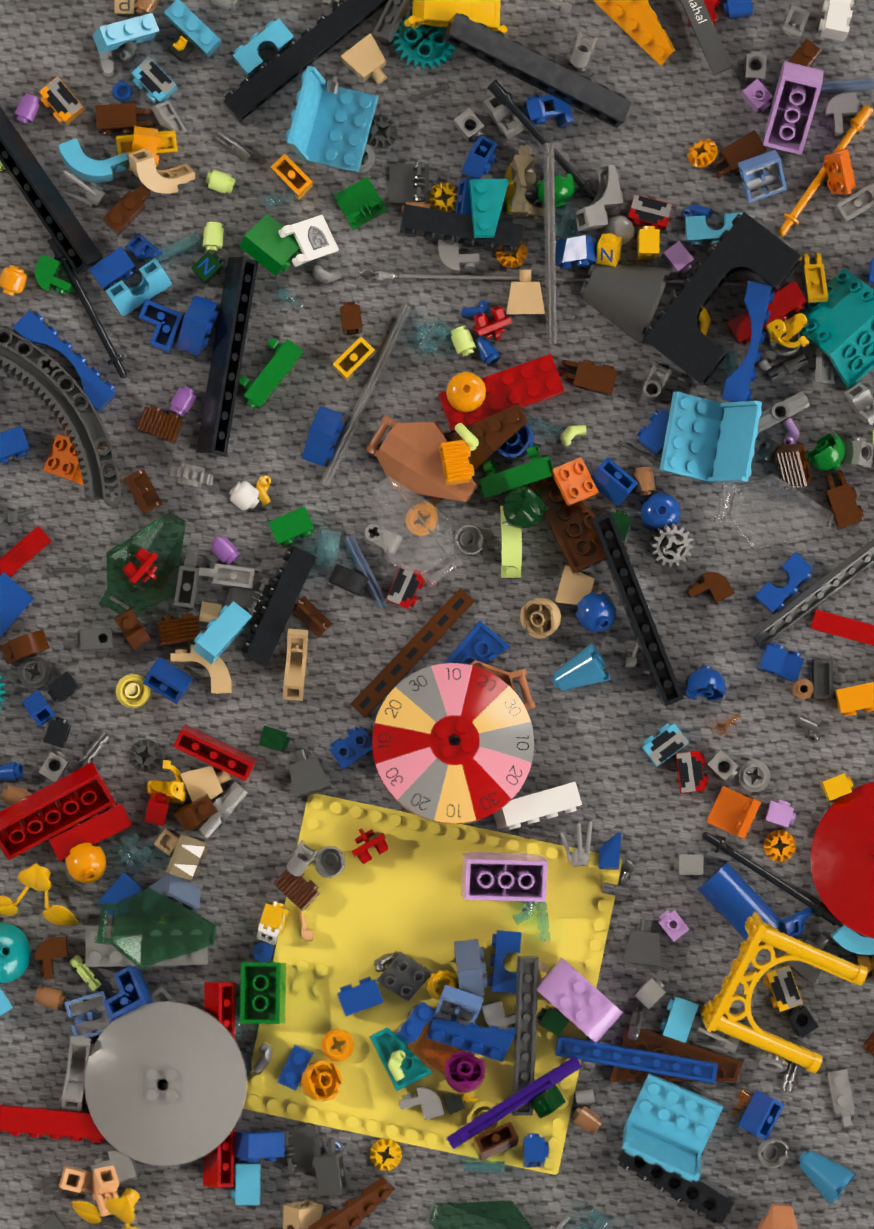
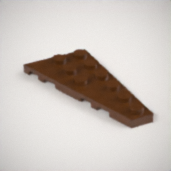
M521 404L514 405L466 427L479 441V445L476 446L474 451H470L471 456L468 457L469 464H473L474 471L528 423ZM457 432L445 436L448 442L463 440ZM430 496L434 506H437L444 499Z

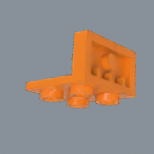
M848 149L823 155V165L829 179L827 182L829 190L832 194H851V189L856 188Z
M57 434L43 471L84 486L78 458L69 437Z
M582 457L551 470L568 506L579 501L584 502L599 493Z
M722 786L706 822L741 839H745L761 802Z

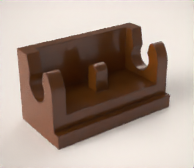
M141 469L124 478L144 515L163 505L145 470Z

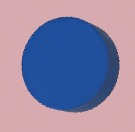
M121 81L113 86L112 93L117 101L126 102L132 96V88L127 82Z
M260 942L254 947L253 956L259 962H267L273 956V948L269 943Z

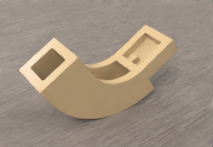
M147 148L128 154L129 163L134 174L148 189L162 194L178 192L179 184H185L196 179L195 172L187 163L167 170L156 169L154 156Z
M288 628L283 699L303 701L308 652V630Z
M191 645V653H187V650L184 649L175 650V653H171V662H195L203 665L208 670L211 677V694H232L231 675L220 657L211 665L193 650L195 645Z

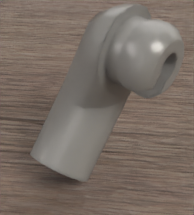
M320 265L312 268L313 277L322 283L327 284L342 278L339 269L328 272L322 269Z
M266 1042L259 1048V1052L263 1053V1055L253 1066V1070L258 1074H261L269 1064L273 1052L272 1046H269Z

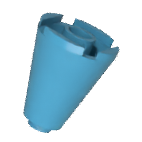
M592 643L555 671L552 681L556 689L560 688L561 691L608 681L610 680V675L608 671L604 672L603 669H605L604 665L606 664L599 650Z
M812 1150L809 1153L805 1151L798 1160L801 1162L799 1165L801 1170L830 1205L838 1199L856 1175L852 1170Z

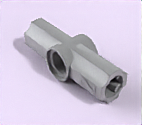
M801 391L764 410L759 418L758 433L810 407L809 400L804 392ZM782 408L785 412L784 417L776 416L775 409Z
M234 782L223 796L214 802L218 812L202 821L196 828L209 838L219 825L224 823L230 814L235 811L234 808L246 797L248 792L237 782Z

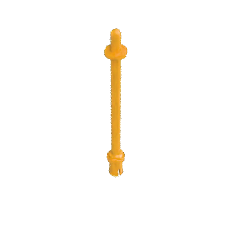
M864 104L862 105L856 116L850 119V128L833 152L844 150L857 131L863 130L865 127L864 123L873 113L872 108ZM824 166L790 214H784L783 217L786 221L778 231L780 237L786 235L792 224L796 226L799 224L797 217L827 175Z

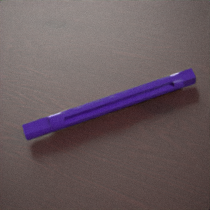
M576 1056L572 1057L461 1127L446 1139L453 1149L582 1068Z

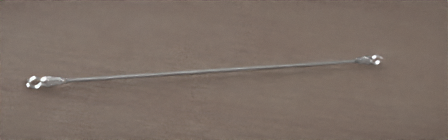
M380 269L375 272L370 270L373 274L375 273V277L372 278H375L377 281L399 278L519 281V277L399 274L394 271ZM531 277V281H545L547 277ZM556 277L555 280L560 282H589L590 278ZM666 280V284H683L686 280ZM763 280L752 281L760 284L769 285ZM725 281L722 285L747 286L748 282Z

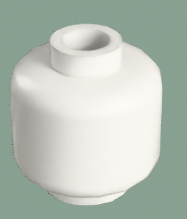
M238 481L229 492L231 495L230 501L243 511L249 508L254 509L259 503V499H257L259 491L247 481Z

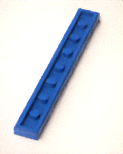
M566 1036L558 1037L555 1056L565 1058L576 1056L578 1060L713 1084H715L718 1063L600 1042L595 1043L594 1041Z

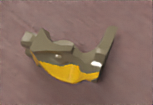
M520 146L518 155L515 154L504 176V179H509L504 198L507 203L506 214L524 220L544 221L546 220L544 219V215H546L544 210L546 209L536 207L525 199V193L532 188L536 181L534 171L535 158L531 157L532 147Z

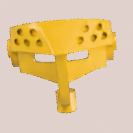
M802 313L796 314L784 322L780 319L774 320L765 327L770 341L789 348L801 345L805 347L809 344L805 336L800 337L796 342L789 341L807 325V317Z
M163 760L162 768L173 772L176 780L170 782L151 780L147 783L146 790L150 795L152 792L165 793L167 796L172 797V803L184 804L189 794L181 773L175 766L171 765V761Z

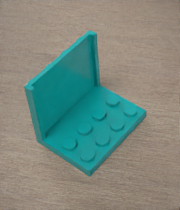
M844 268L827 284L828 302H807L804 305L805 308L796 314L802 313L807 317V325L799 333L828 355L843 383L851 389L874 368V289Z

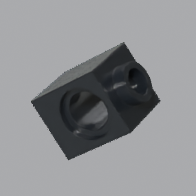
M66 671L48 685L50 689L48 694L54 701L58 699L59 702H63L79 690L80 687L70 673Z
M57 717L56 720L50 719L43 742L65 748L71 725L67 724L68 720Z
M798 1005L789 1010L790 1015L787 1018L801 1038L819 1027L806 1006L800 1007ZM804 1014L807 1021L804 1025L800 1026L797 1024L796 1019L799 1015Z

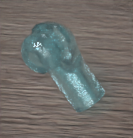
M522 901L524 904L522 911L512 916L516 924L533 916L536 907L535 901Z

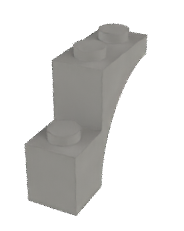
M608 165L598 170L599 186L595 199L588 207L574 212L578 232L598 230L608 225V216L605 209L614 208L624 203L615 165Z
M84 1036L70 1037L68 1064L62 1094V1109L82 1112L85 1098V1072L91 1053L90 1038Z

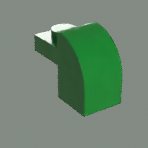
M41 254L35 268V277L40 287L47 293L50 292L51 287H54L53 291L64 295L65 292L70 294L73 289L72 284L56 278L61 267L60 261Z

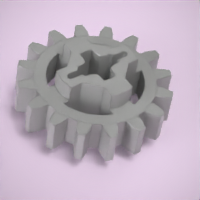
M182 463L181 467L171 466L169 474L171 477L179 478V484L201 488L202 484L212 485L214 477L213 475L206 474L205 468Z
M675 523L671 527L665 525L663 530L657 528L658 535L652 534L655 541L650 542V545L654 547L650 550L652 554H655L654 559L663 566L667 563L669 567H672L673 563L679 566L680 560L686 562L685 556H691L688 550L694 548L689 543L693 541V538L688 536L690 532L687 529L684 530L682 525L677 527ZM673 533L680 534L681 537H680L679 535H678V536H674ZM662 554H669L670 557L664 556Z

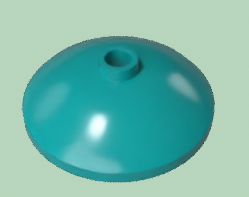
M0 922V983H8L16 980L25 972L30 962L31 949L27 937L19 928L9 923ZM3 948L7 949V955L2 953Z

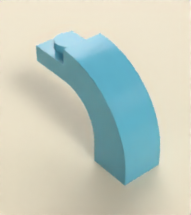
M77 138L58 145L59 153L66 167L74 175L88 182L104 183L113 181V172L120 173L129 167V159L126 152L99 161L93 160L83 153Z
M843 924L830 936L840 947L849 952L861 955L874 954V939L863 937Z

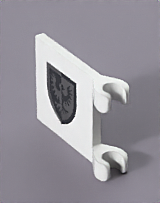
M323 215L292 225H286L278 231L281 238L294 234L303 253L292 259L295 267L339 251Z

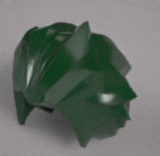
M519 486L504 498L503 511L506 521L502 522V524L515 528L533 527L535 524L540 523L541 516L549 507L545 505L538 491L534 493L529 489L524 490Z

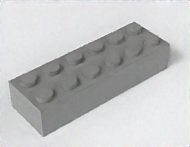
M208 922L87 924L85 926L86 967L208 965L209 963Z

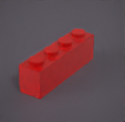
M793 281L774 294L772 304L768 303L767 311H770L768 323H764L762 330L767 331L765 327L772 321L777 319L784 321L788 318V313L794 311L796 314L805 308L804 304L807 302V299L796 281ZM746 310L726 323L737 343L743 342L744 345L751 340V322Z
M186 724L182 727L173 746L243 781H247L257 761V758Z
M115 802L106 808V812L102 814L97 812L88 817L89 820L83 823L79 822L73 825L71 829L65 832L62 831L49 839L59 862L65 860L66 856L68 858L70 850L79 844L92 843L93 846L133 826L124 805H118Z

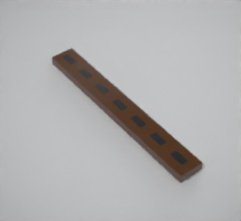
M460 588L353 700L351 705L365 718L475 601Z

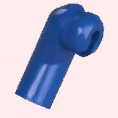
M696 204L682 210L684 219L689 216L703 215L706 218H710L712 215L711 208Z
M479 301V307L462 308V317L473 318L477 314L488 313L490 311L489 301Z

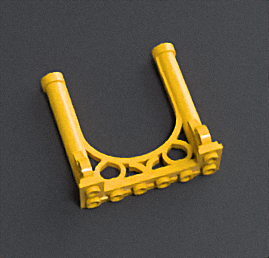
M754 911L753 915L749 916L745 923V929L749 936L746 941L742 942L737 959L735 958L732 961L731 971L728 976L724 977L720 993L716 994L713 1000L709 999L707 1005L705 1004L702 1007L700 1013L702 1021L709 1032L718 1030L805 1067L806 1071L815 1074L822 1063L821 1054L773 1035L756 1024L751 1013L753 990L758 980L767 970L776 964L790 960L805 962L858 986H861L865 981L868 968L861 964L855 965L781 933L772 925L763 922L759 914ZM773 947L787 953L775 956ZM762 949H768L770 951V959L764 963L756 962L755 958L758 952ZM751 961L757 970L753 969L751 972L744 974ZM739 983L743 985L742 992L745 994V997L742 994H734ZM740 1000L744 1002L745 1009L738 1014H731L729 1012L734 1001ZM747 1016L752 1027L740 1023L738 1020Z

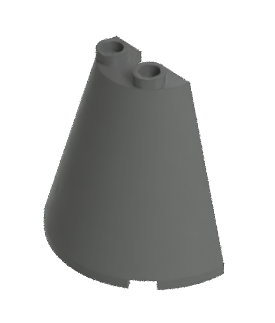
M618 263L616 267L591 264L587 274L591 277L588 283L584 282L580 293L583 294L582 299L635 341L641 343L660 301L670 269Z

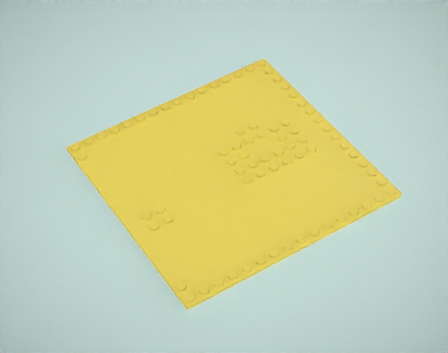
M317 793L310 795L306 802L298 845L303 840L304 844L314 851L316 849L320 851V849L327 846L337 847L344 854L345 866L339 875L332 878L323 877L316 871L314 858L310 866L304 871L302 877L307 882L312 880L319 887L317 891L320 894L304 911H301L286 897L284 908L290 911L283 933L278 934L272 962L286 963L285 1024H259L252 1056V1071H250L251 1076L247 1079V1094L243 1109L385 1138L387 1140L392 1139L401 1143L479 1159L473 1147L475 1136L454 1149L446 1138L467 1124V1113L473 1104L479 1101H489L498 1105L512 1096L515 1036L503 1062L478 1054L474 1055L479 1060L481 1058L485 1065L483 1082L480 1087L469 1093L470 1098L478 1097V1100L475 1102H463L465 1109L450 1115L442 1094L451 1092V1095L457 1093L461 1095L463 1093L453 1090L447 1084L445 1064L447 1060L452 1058L454 1053L469 1051L427 1039L426 1034L432 1022L431 1020L427 1025L423 1026L422 1033L418 1039L406 1046L433 1073L396 1091L369 1037L386 1027L395 1034L398 1026L407 1020L410 1010L422 1002H425L435 1010L439 1000L429 995L426 988L427 981L409 1001L377 982L384 1002L349 1016H345L337 993L341 992L340 988L349 984L352 987L360 985L359 980L370 977L371 980H377L383 972L375 971L374 961L384 954L394 953L395 951L402 952L423 967H426L433 974L439 970L446 971L448 969L458 979L454 942L478 939L479 947H483L484 959H481V962H485L486 974H483V976H487L488 984L489 974L493 975L494 968L490 966L491 954H495V946H492V935L497 934V930L522 932L520 953H508L503 959V966L507 971L517 972L518 956H538L539 961L549 965L547 972L560 958H563L596 988L615 895L602 893L601 886L603 883L618 885L622 859L620 858L619 870L599 869V853L590 851V860L587 866L572 867V862H568L567 853L563 845L464 824L432 822L412 813ZM362 828L365 833L371 829L373 830L374 835L368 838L369 841L384 833L389 850L379 855L375 846L370 847L367 850L373 859L365 864L358 859L357 855H353L352 850L365 844V841L359 844L355 841V838L361 836L359 829ZM569 847V848H570V851H571V854H573V850L578 849V848ZM468 852L527 853L543 856L548 861L546 902L465 900L461 895L463 854ZM299 913H304L307 930H313L312 941H304L302 939ZM538 970V982L545 976V972ZM438 981L439 986L444 987L446 985L445 982ZM489 986L484 988L485 996H481L484 998L482 1005L501 1000L505 1016L515 1014L516 993L494 992L492 987ZM538 992L537 1014L542 1007L550 1006L565 1016ZM481 1006L475 1024H478V1027L490 1028L485 1020ZM569 1019L560 1036L586 1040L587 1035ZM536 1023L534 1081L571 1059L555 1056L558 1036ZM511 1024L508 1025V1029H509V1028H515V1027H512ZM334 1029L347 1031L354 1043L352 1054L347 1059L339 1062L328 1059L321 1047L325 1034ZM333 1037L334 1045L329 1049L331 1050L337 1048L338 1051L342 1053L341 1046L346 1041L338 1042L337 1039ZM266 1042L269 1046H272L273 1052L269 1064L261 1074H258L253 1070V1066L263 1055V1053L259 1052V1048ZM295 1044L313 1052L308 1065L319 1060H328L329 1063H334L341 1074L342 1084H339L338 1090L340 1091L334 1099L328 1101L312 1100L304 1093L300 1082L296 1091L277 1082ZM580 1069L556 1084L566 1102L553 1113L540 1119L533 1109V1115L513 1116L510 1113L502 1118L500 1126L511 1122L519 1139L518 1144L485 1160L523 1168V1139L528 1137V1134L537 1133L540 1134V1137L545 1138V1142L549 1143L548 1158H545L544 1167L524 1169L553 1175L558 1174ZM418 1086L429 1087L440 1097L444 1115L425 1120L421 1104L401 1110L399 1100L405 1094L414 1093V1096L418 1095L416 1089Z

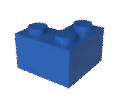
M195 295L183 318L176 348L198 356L202 349L206 350L209 338L206 336L210 334L213 323L216 322L219 314L216 311L218 303Z
M146 299L138 318L141 322L156 327L149 344L152 348L170 354L182 326L184 315Z
M322 406L319 407L309 430L302 459L321 466H325L327 459H332L335 449L331 447L332 444L336 445L338 436L342 431L344 422H341L343 413Z
M777 643L766 645L757 669L785 680L796 682L804 661L803 658H800L801 654L790 650L787 653L788 651L783 650L784 646Z
M130 965L114 974L120 993L104 1001L110 1019L114 1021L116 1018L144 1004L153 1003L154 1001L141 970Z
M234 1131V1156L237 1157V1160H247V1162H259V1158H265V1161H277V1157H284L285 1132Z

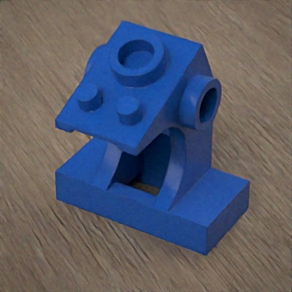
M550 94L539 97V95L528 97L524 108L521 109L535 125L545 123L547 118H556L559 128L565 127L574 121L570 105ZM543 103H552L554 111L546 112Z

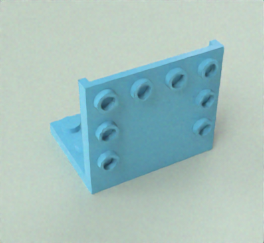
M307 66V70L302 74L301 82L303 84L301 91L299 90L296 96V102L298 103L296 110H293L291 114L292 125L291 129L287 130L286 141L303 161L359 173L379 97L338 87L337 94L325 92L327 82L315 67Z
M673 392L659 470L709 483L748 482L751 475L752 458L755 453L754 446L758 435L762 402L719 403L681 392Z
M648 1073L625 1123L622 1148L629 1155L641 1156L650 1164H659L668 1172H677L688 1181L695 1180L698 1182L701 1175V1154L719 1118L723 1105Z

